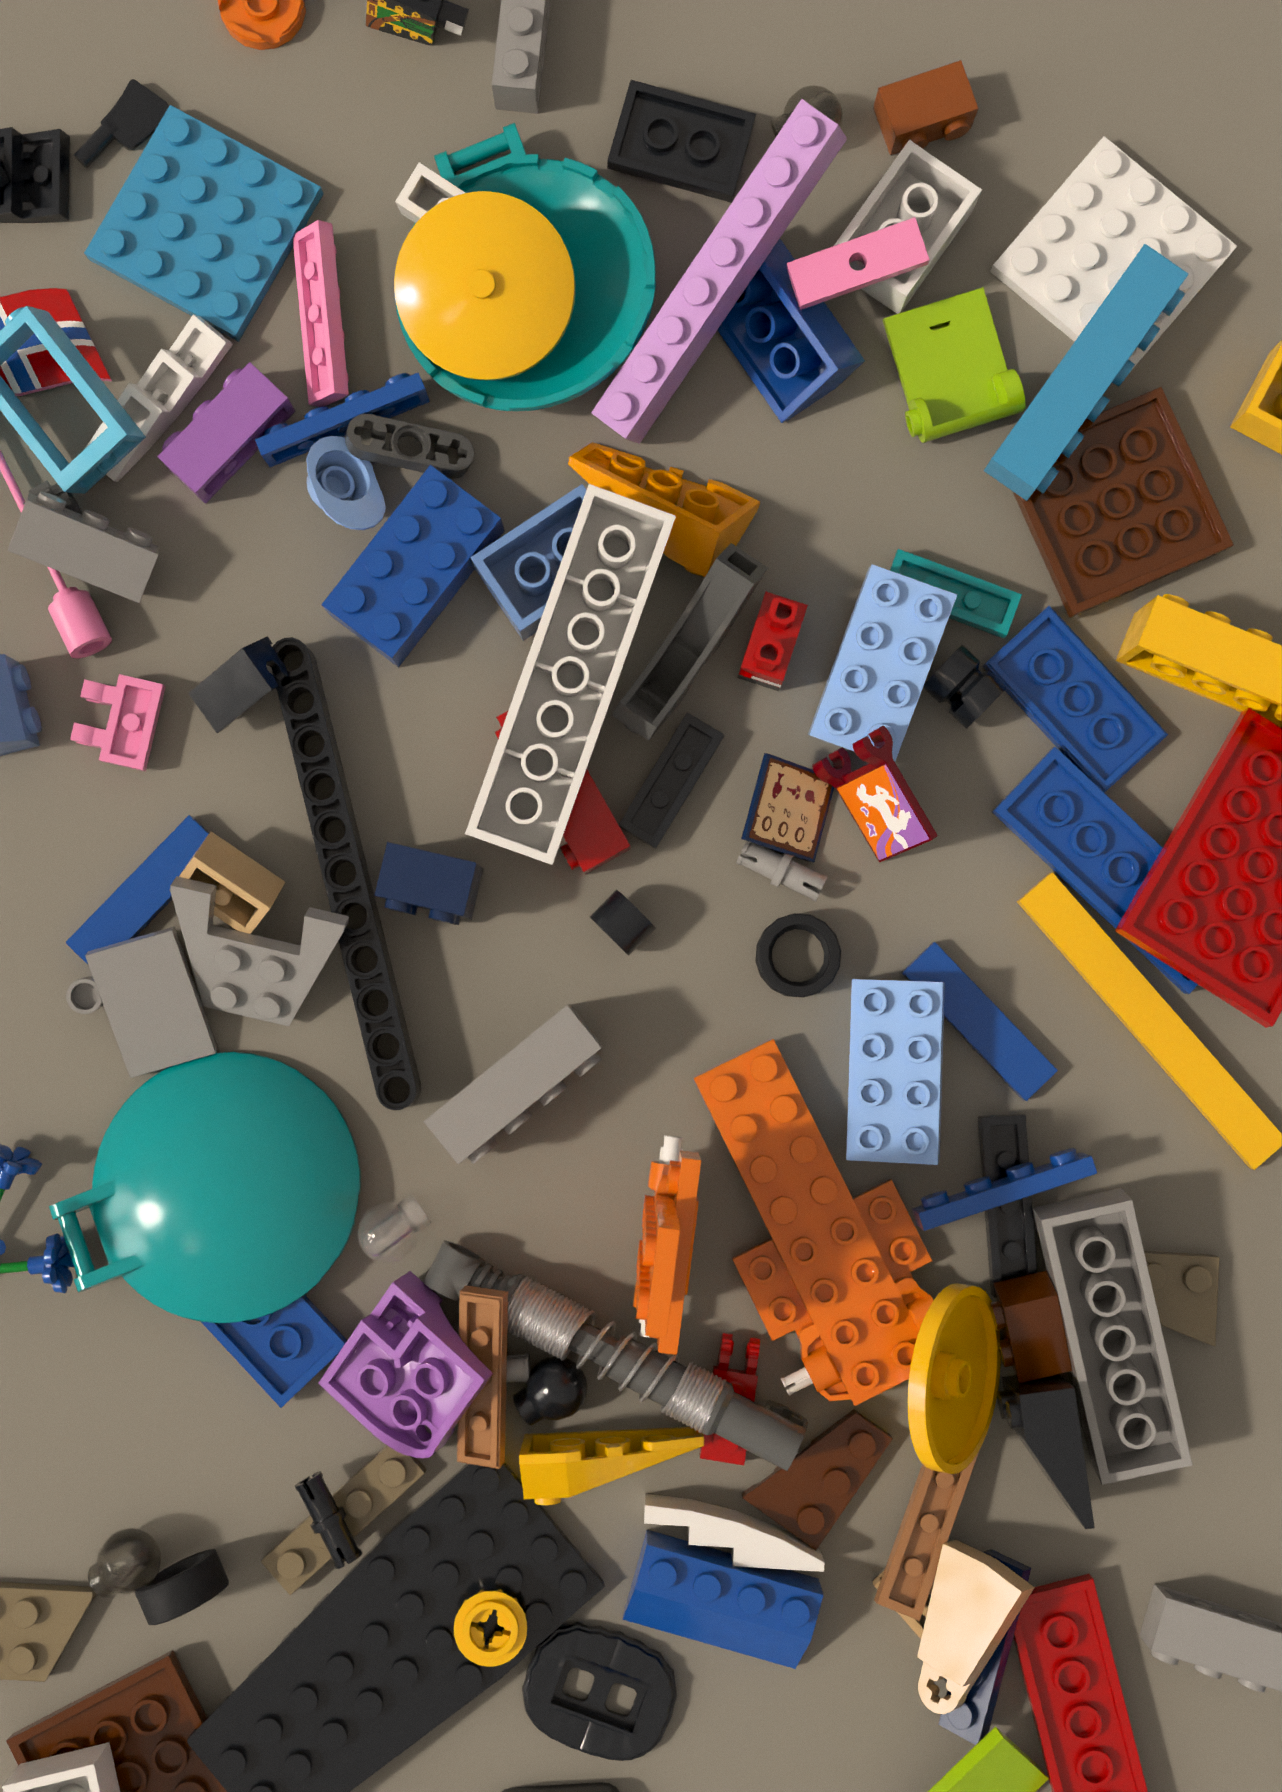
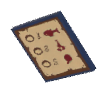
M764 753L741 839L814 863L834 787L821 781L810 768Z

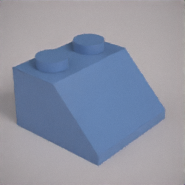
M0 654V756L40 746L37 733L41 732L39 715L33 706L30 707L26 692L31 689L29 674L23 664H19L18 661L5 654Z

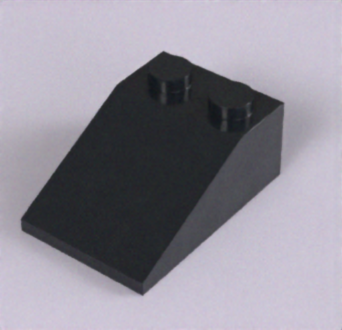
M1060 1374L1023 1383L1018 1382L1016 1375L1002 1377L1004 1391L997 1392L998 1406L1002 1419H1008L1010 1428L1014 1429L1063 1503L1085 1529L1095 1528L1075 1388Z

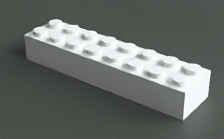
M588 485L467 826L466 835L542 862L553 864L675 521V515L597 486Z

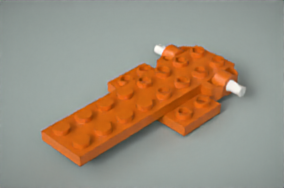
M774 1039L693 1078L771 1236V1239L732 1257V1260L771 1340L774 1341L794 1330L800 1340L801 1360L805 1367L784 1378H780L788 1395L791 1396V1394L813 1384L817 1393L819 1392L829 1401L851 1399L854 1406L908 1380L917 1336L923 1319L933 1302L932 1296L918 1286L910 1272L932 1262V1259L893 1181L889 1179L852 1198Z
M664 1135V1145L660 1149L659 1161H651L648 1187L654 1190V1196L645 1195L642 1216L643 1240H639L636 1265L637 1281L633 1307L637 1310L636 1319H639V1323H641L639 1335L657 1338L658 1353L677 1355L684 1296L688 1293L699 1204L697 1191L701 1158L698 1152L683 1151L681 1149L682 1137Z

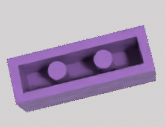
M250 362L243 369L234 370L226 378L223 384L224 389L212 401L206 400L195 410L193 421L182 432L177 431L169 436L162 446V452L157 456L205 504L256 453L258 446L255 439L264 436V432L268 428L285 423L295 412L288 397Z

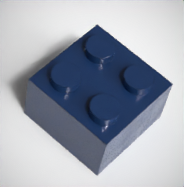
M387 842L375 896L386 900L384 908L416 915L419 907L430 910L428 918L459 925L461 917L472 920L484 868L476 862Z

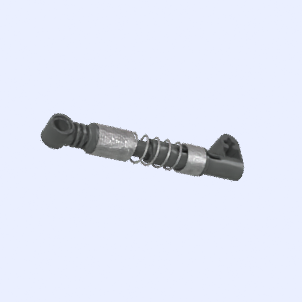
M443 1241L424 1280L425 1285L432 1290L456 1301H460V1290L465 1285L508 1291V1333L516 1335L517 1338L520 1337L521 1340L524 1339L525 1342L528 1341L529 1344L532 1343L533 1346L536 1345L537 1348L540 1347L541 1350L544 1349L545 1352L556 1356L557 1359L560 1358L561 1361L565 1360L571 1350L579 1354L576 1364L577 1369H580L588 1359L600 1365L597 1375L598 1380L606 1376L619 1383V1391L627 1387L640 1394V1402H644L648 1398L660 1404L661 1413H666V1416L670 1415V1418L674 1417V1420L678 1419V1422L682 1421V1424L690 1426L691 1429L694 1428L695 1431L698 1430L699 1433L702 1432L707 1436L715 1433L786 1471L790 1468L808 1426L807 1419L799 1413L771 1400H768L765 1407L734 1392L731 1383L726 1382L725 1379L722 1380L721 1377L718 1378L717 1375L714 1376L713 1373L706 1371L705 1368L701 1369V1366L697 1367V1364L693 1365V1362L689 1363L688 1367L679 1363L678 1355H673L669 1358L665 1354L658 1353L656 1343L648 1347L638 1342L635 1332L630 1333L628 1336L622 1333L618 1339L615 1337L616 1323L614 1321L608 1323L601 1330L594 1326L595 1312L593 1310L589 1311L588 1308H584V1305L576 1304V1301L573 1302L572 1299L565 1298L564 1295L552 1291V1289L541 1285L540 1282L537 1283L536 1280L533 1281L532 1278L529 1279L528 1276L525 1277L522 1274L511 1276L507 1274L503 1278L502 1270L497 1269L493 1273L494 1266L487 1264L483 1267V1259L473 1251L454 1242ZM591 1315V1321L589 1324L585 1322V1320ZM612 1326L610 1335L606 1331Z

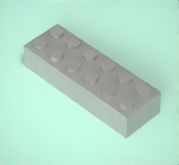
M1122 1188L1033 1207L1047 1273L1058 1294L1072 1366L1070 1373L1091 1464L1101 1484L1104 1485L1193 1466L1133 1200Z

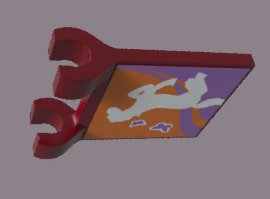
M884 725L852 744L856 755L868 764L851 772L850 756L841 747L828 755L833 762L834 768L827 757L812 765L814 773L821 781L836 788L879 862L929 842L938 836L893 760L892 736Z

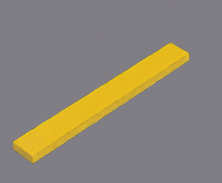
M1053 872L1047 874L1016 901L1250 1169H1257L1282 1146V1133Z

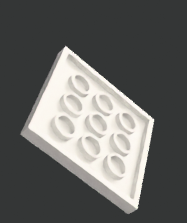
M1103 136L993 264L990 272L1075 342L1144 244H1147L1189 275L1179 287L1186 294L1170 316L1161 312L1154 322V325L1159 327L1160 330L1144 352L1137 347L1128 360L1136 366L1232 254L1237 245Z

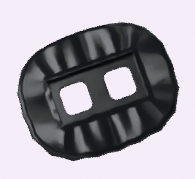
M579 1622L569 1626L558 1627L536 1647L522 1686L525 1712L541 1732L570 1748L589 1755L618 1761L642 1757L661 1741L672 1718L677 1698L674 1670L665 1661L661 1652L648 1648L640 1640L629 1638L621 1631H610L602 1626H587ZM572 1668L587 1671L594 1676L589 1695L585 1699L568 1695L563 1690L568 1672ZM615 1683L633 1688L637 1693L631 1711L626 1715L609 1710L605 1706L611 1686Z

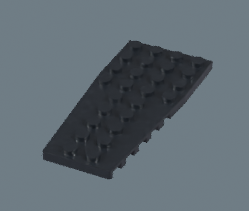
M506 1463L500 1469L466 1464L387 1532L345 1575L344 1579L313 1608L312 1612L284 1637L276 1649L263 1662H260L232 1694L228 1695L216 1707L215 1711L190 1734L187 1742L227 1792H350L500 1680L603 1589L605 1583L543 1507L535 1504L534 1499H524L522 1482ZM501 1589L512 1598H517L526 1614V1640L519 1653L507 1663L493 1667L480 1666L468 1660L459 1650L454 1637L455 1617L464 1600L469 1599L480 1590L496 1591ZM493 1610L487 1622L479 1621L477 1626L484 1628V1645H488L489 1639L493 1637L495 1631L502 1632L504 1630V1627L499 1626L497 1623V1610Z

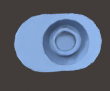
M328 436L314 443L310 447L306 458L308 472L307 490L312 501L319 508L323 509L325 514L334 522L346 528L366 530L375 527L383 519L386 506L371 462L353 456L346 446L345 437Z

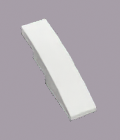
M192 315L169 350L161 349L138 384L129 383L119 397L118 402L146 438L106 474L114 482H118L176 420L233 344L200 316ZM102 422L87 446L108 428L104 422Z
M645 1493L644 1524L688 1526L689 1545L730 1547L733 1566L824 1572L825 1562L821 1550H814L802 1540L780 1527L736 1510L693 1499Z

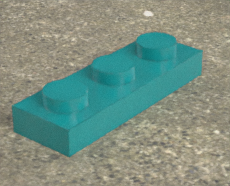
M900 549L896 551L890 567L892 572L957 594L949 619L1003 639L1007 636L1022 594Z

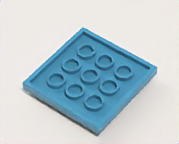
M170 105L84 254L90 261L190 316H200L216 330L239 342L293 248L294 234L306 226L323 196V191L317 184Z

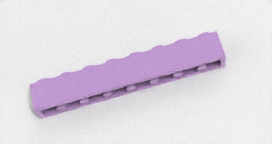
M803 99L800 100L591 412L594 416L625 439L638 444L641 443L846 142L847 137L837 123Z

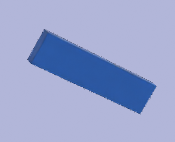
M188 815L65 943L87 963L85 955L88 951L136 938L172 900L170 892L172 882L176 876L179 877L209 832L193 816Z
M932 942L901 972L909 981L945 983L944 1018L1023 1101H1027L1058 1071L936 942Z

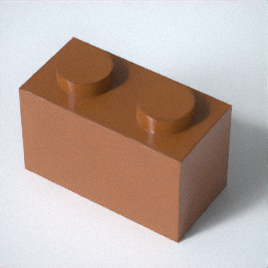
M961 60L879 87L873 107L890 155L901 152L909 140L924 149L929 142L945 138L947 141L960 138L971 129L979 109Z

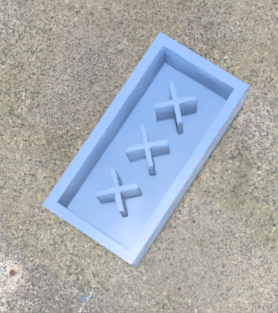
M872 564L866 573L808 735L854 751L853 743L884 725L892 736V756L895 762L957 594Z
M852 979L846 1160L927 1165L939 1164L944 982Z

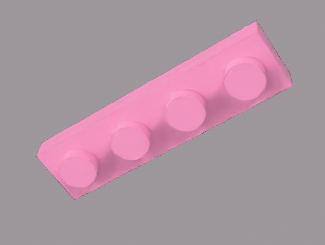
M317 220L294 234L293 248L308 404L325 407L349 395V377L346 370L345 336L342 329L340 288L338 286L332 223Z

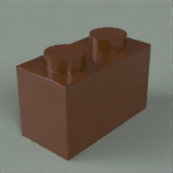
M1047 1271L993 1283L997 1301L990 1303V1308L996 1329H1003L1005 1339L997 1341L1004 1367H1013L1019 1383L1072 1371L1058 1294Z

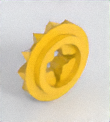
M501 1589L496 1591L480 1590L477 1594L464 1600L455 1617L454 1637L461 1653L477 1665L493 1667L505 1664L519 1653L525 1643L527 1636L526 1614L517 1598H512ZM493 1610H497V1623L499 1626L504 1627V1630L502 1632L495 1631L493 1637L489 1639L488 1645H484V1628L477 1626L479 1621L487 1622Z

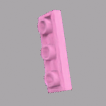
M914 217L786 263V269L800 310L926 266L929 264L930 259L916 218ZM853 261H861L865 268L857 271L852 269L849 264Z

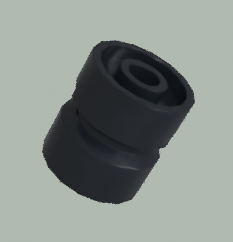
M962 644L924 683L923 688L939 703L947 701L950 704L949 713L967 729L1005 691L1007 686L990 670L981 672L979 670L980 661Z

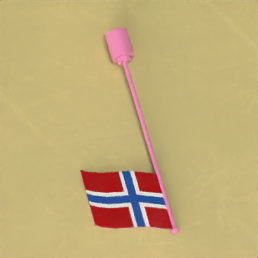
M33 289L0 297V330L6 326V318L13 311L21 307L30 306L48 311L102 381H112L67 289ZM35 334L0 366V376L16 396H23L73 383ZM0 450V471L20 512H22L25 500ZM48 567L59 590L53 596L54 601L49 605L48 611L70 656L76 659L84 658L105 649L112 642V638L89 591L78 590L77 587L67 588L60 572Z

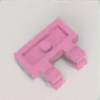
M121 674L118 676L116 687L84 679L80 697L85 698L88 702L111 705L106 730L74 722L70 740L75 741L77 744L101 748L99 760L102 762L146 772L166 686Z

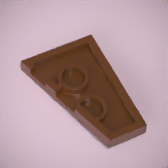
M853 1409L813 1439L808 1447L798 1453L788 1471L777 1466L772 1474L756 1486L754 1484L744 1491L742 1498L814 1550H817L893 1438L889 1433Z

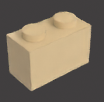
M212 831L179 875L182 878L216 885L214 916L235 930L249 934L253 932L270 910L285 884L284 880Z

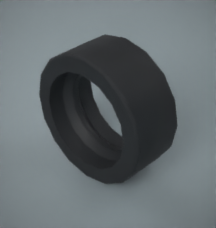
M794 913L776 919L763 931L756 945L755 961L760 977L772 990L784 996L804 998L820 993L833 982L840 968L841 948L836 934L826 922L809 914ZM794 929L805 930L815 935L821 942L824 951V961L820 971L811 979L803 982L789 981L782 977L775 969L772 961V949L777 939L785 932Z
M209 1549L182 1559L156 1573L136 1588L135 1595L148 1625H158L180 1617L211 1600L229 1585V1579L216 1550Z

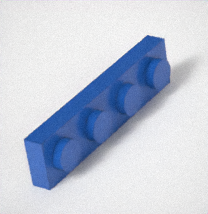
M419 372L411 376L408 373L398 374L387 380L386 386L372 392L368 390L354 392L346 397L345 403L330 409L328 407H318L305 414V419L291 425L281 423L265 430L264 436L255 439L261 456L271 468L309 452L310 447L321 438L328 436L345 437L350 421L360 414L392 418L429 403L430 400Z
M1070 1148L1051 1154L1049 1156L1050 1163L1035 1168L1032 1162L1011 1167L1006 1170L1008 1177L991 1182L990 1177L969 1181L964 1184L965 1191L948 1196L947 1191L929 1194L921 1198V1206L912 1208L917 1226L926 1231L1097 1174L1093 1158L1082 1152L1077 1153L1075 1148Z

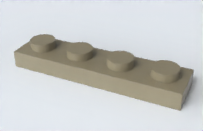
M386 1445L332 1494L337 1506H343L347 1514L344 1520L353 1538L425 1474L427 1469L418 1458L403 1455ZM310 1515L261 1560V1563L289 1595L293 1594L332 1558L320 1534H314L310 1526L313 1522Z

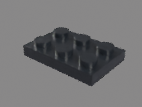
M630 80L607 160V169L732 203L755 124L756 114Z

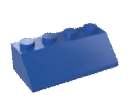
M779 239L717 331L780 422L784 423L836 389L865 360L825 302L800 310L786 269V263L795 259L782 240Z
M646 1530L622 1620L796 1669L812 1640L823 1599V1591L819 1578L786 1569L733 1566L731 1553L707 1546L689 1545L686 1540Z

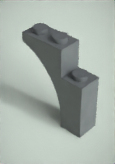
M730 543L716 558L684 612L640 676L620 700L612 716L621 721L629 731L640 734L647 740H650L679 706L704 664L720 647L768 567Z

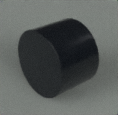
M617 889L590 916L628 956L656 929Z

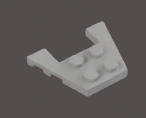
M176 876L170 886L171 896L203 1007L290 1026L349 922V916L309 907L304 916L300 946L213 925L216 885Z

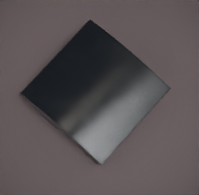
M13 127L0 129V163L10 181L0 189V223L69 221L70 136L61 129L21 134Z

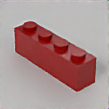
M508 711L496 717L502 728ZM502 728L495 731V734L498 739ZM587 769L563 833L567 843L559 847L571 869L574 870L580 866L585 875L631 849L630 844Z

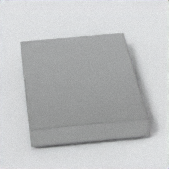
M175 926L94 949L86 953L87 963L130 1078L217 1052L218 1048Z

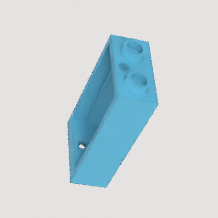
M30 306L21 307L13 311L6 318V326L0 330V366L35 334L108 428L74 460L68 463L1 376L0 411L64 492L85 494L142 442L146 436L50 313Z

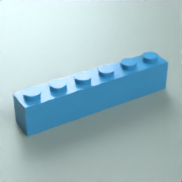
M1144 244L991 458L984 472L1026 501L1036 489L1044 493L1059 472L1052 467L1062 453L1069 458L1085 436L1078 431L1085 419L1088 418L1094 423L1110 401L1103 395L1111 383L1119 387L1135 366L1133 362L1128 360L1137 347L1144 352L1159 332L1160 328L1154 325V322L1161 312L1170 316L1186 294L1179 287L1189 274L1147 244Z

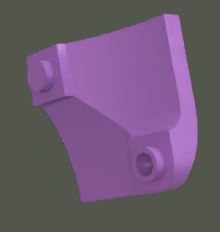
M409 1271L392 1282L372 1313L360 1321L318 1384L384 1444L403 1455L415 1458H429L446 1444L456 1430L454 1428L493 1373L473 1354L453 1329L440 1307L443 1300ZM425 1425L429 1427L432 1434H429L426 1431Z

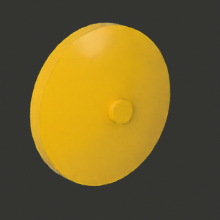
M477 191L456 195L444 200L430 209L416 222L407 235L398 256L395 269L394 291L398 313L403 326L416 347L427 358L441 368L458 376L474 380L493 381L514 377L528 371L543 361L554 350L563 337L572 316L575 302V275L570 255L561 236L543 214L531 205L513 196L491 191Z
M960 1283L948 1285L933 1300L917 1336L909 1374L908 1421L914 1450L926 1468L948 1474H957L963 1471L978 1454L992 1420L999 1387L1001 1356L997 1341L1000 1340V1331L996 1329L990 1308L992 1301L989 1295L982 1288Z

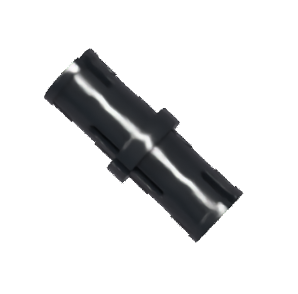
M319 1471L312 1475L313 1478L308 1476L297 1483L295 1489L299 1492L313 1520L310 1526L314 1534H320L334 1561L335 1568L340 1569L345 1566V1561L350 1564L362 1555V1551L358 1548L344 1520L347 1514L343 1506H337L323 1479L322 1472Z

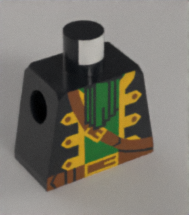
M367 0L366 26L425 45H432L438 27L462 36L469 9L447 0Z

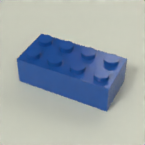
M430 465L321 605L331 617L399 668L475 570L470 557L498 540L505 530L502 520L497 514Z

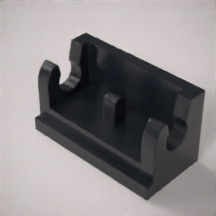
M268 636L240 649L188 693L216 733L226 729L229 724L278 687L273 674L268 671L267 666L272 668L275 676L281 681L288 676L287 669L272 648L271 644L273 643Z

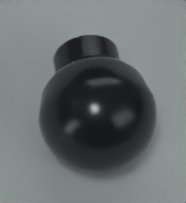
M556 1356L548 1357L539 1361L529 1372L526 1387L513 1395V1401L521 1417L531 1426L544 1418L548 1420H562L573 1416L583 1406L587 1396V1380L582 1369H577L574 1361L568 1358L561 1361Z

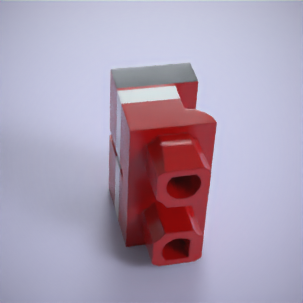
M765 591L737 678L776 691L780 690L808 605Z

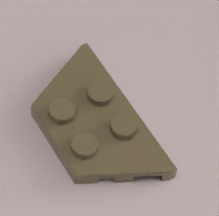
M0 1582V1680L45 1682L53 1672L63 1650L77 1630L78 1624L87 1608L97 1595V1587Z

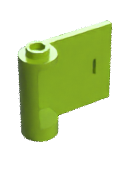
M984 287L883 319L909 411L905 412V419L912 437L918 436L922 443H926L1025 411L1024 389L1017 372L1014 369H1007Z

